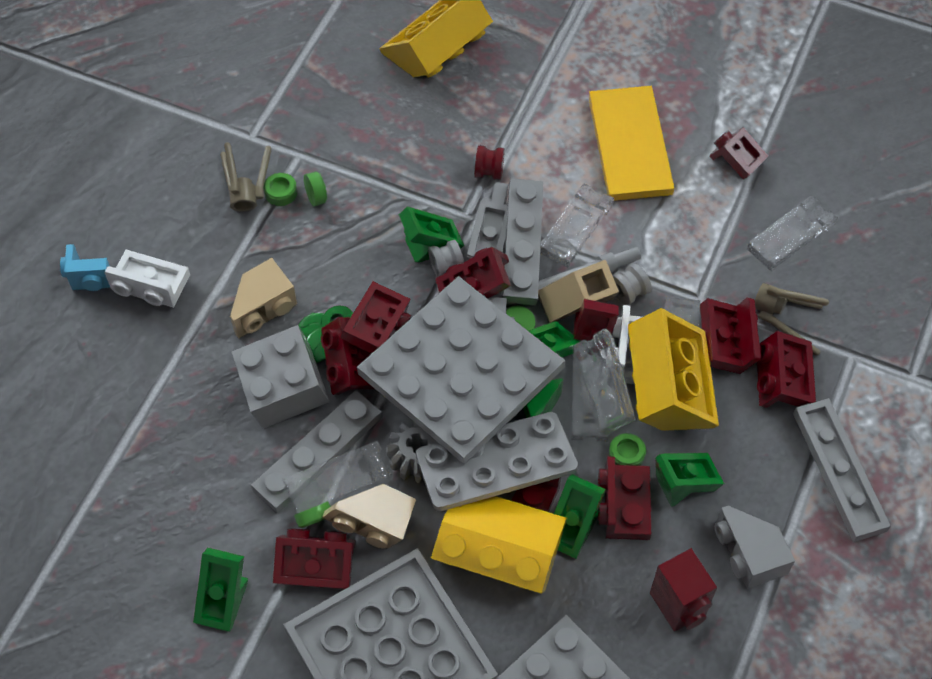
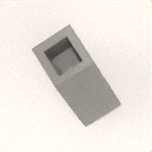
M731 506L721 508L714 525L719 542L722 545H727L732 556L730 557L731 568L738 579L742 578L747 589L789 574L795 559L779 527Z

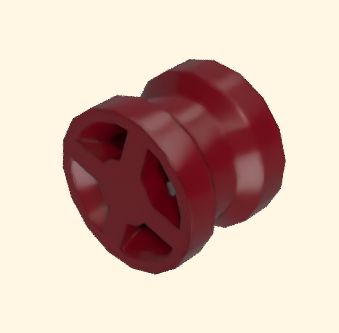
M478 145L474 177L492 176L494 180L501 181L505 148L498 147L495 150H489L486 146Z

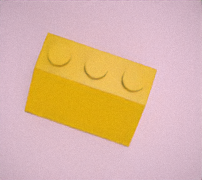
M439 0L381 46L379 50L412 77L426 75L429 78L443 69L441 64L447 59L452 60L462 54L465 50L463 48L465 44L469 41L474 42L484 36L486 33L484 29L493 20L481 0Z
M663 308L629 323V349L632 357V378L635 383L636 411L639 421L662 431L718 427L719 422L706 332Z
M498 496L447 509L439 529L431 559L542 594L548 584L567 518Z

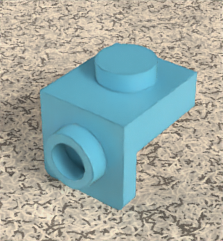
M74 244L66 245V255L60 259V271L63 278L67 277L72 290L86 289L97 291L102 288H110L105 275L107 267L110 266L107 258L80 260Z

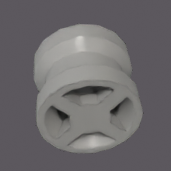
M456 240L448 241L446 246L440 248L437 246L428 248L429 259L436 277L446 273L449 267L464 263L461 249Z
M637 263L627 266L622 274L615 273L612 275L619 290L615 297L623 305H630L635 301L636 296H644L651 292L650 279L643 268Z

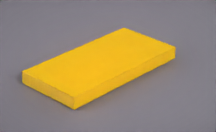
M652 85L589 91V104L608 201L673 195L675 188Z

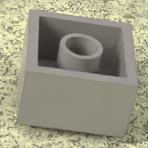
M298 325L232 351L250 412L263 429L329 403L310 344Z

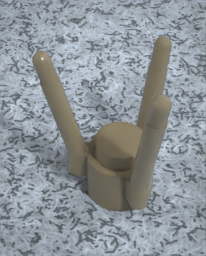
M226 142L224 144L225 152H221L220 156L230 194V208L235 211L252 210L257 206L256 200L264 198L263 186L272 148L269 145L265 147L255 186L249 178H237L231 144Z
M762 283L755 298V307L761 311L759 319L771 323L783 333L802 339L805 338L774 317V313L781 315L787 301L817 309H822L823 305L827 306L829 304L828 299L780 289L766 283ZM812 345L813 354L816 356L820 355V350Z

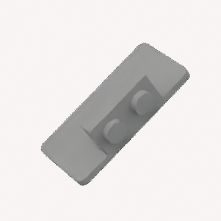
M547 412L507 423L465 464L439 443L421 447L416 451V459L432 505L437 511H444L576 473L578 470L576 457L560 420L554 412Z

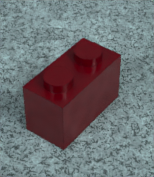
M692 548L658 565L650 595L674 632L684 626L687 630H690L706 620V614L712 606L717 586Z

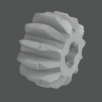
M402 422L400 433L391 432L389 437L391 444L387 445L386 454L387 457L391 458L389 461L390 468L393 471L400 470V477L403 480L412 474L415 481L419 483L422 479V473L416 459V453L413 450L438 442L415 422L411 428Z

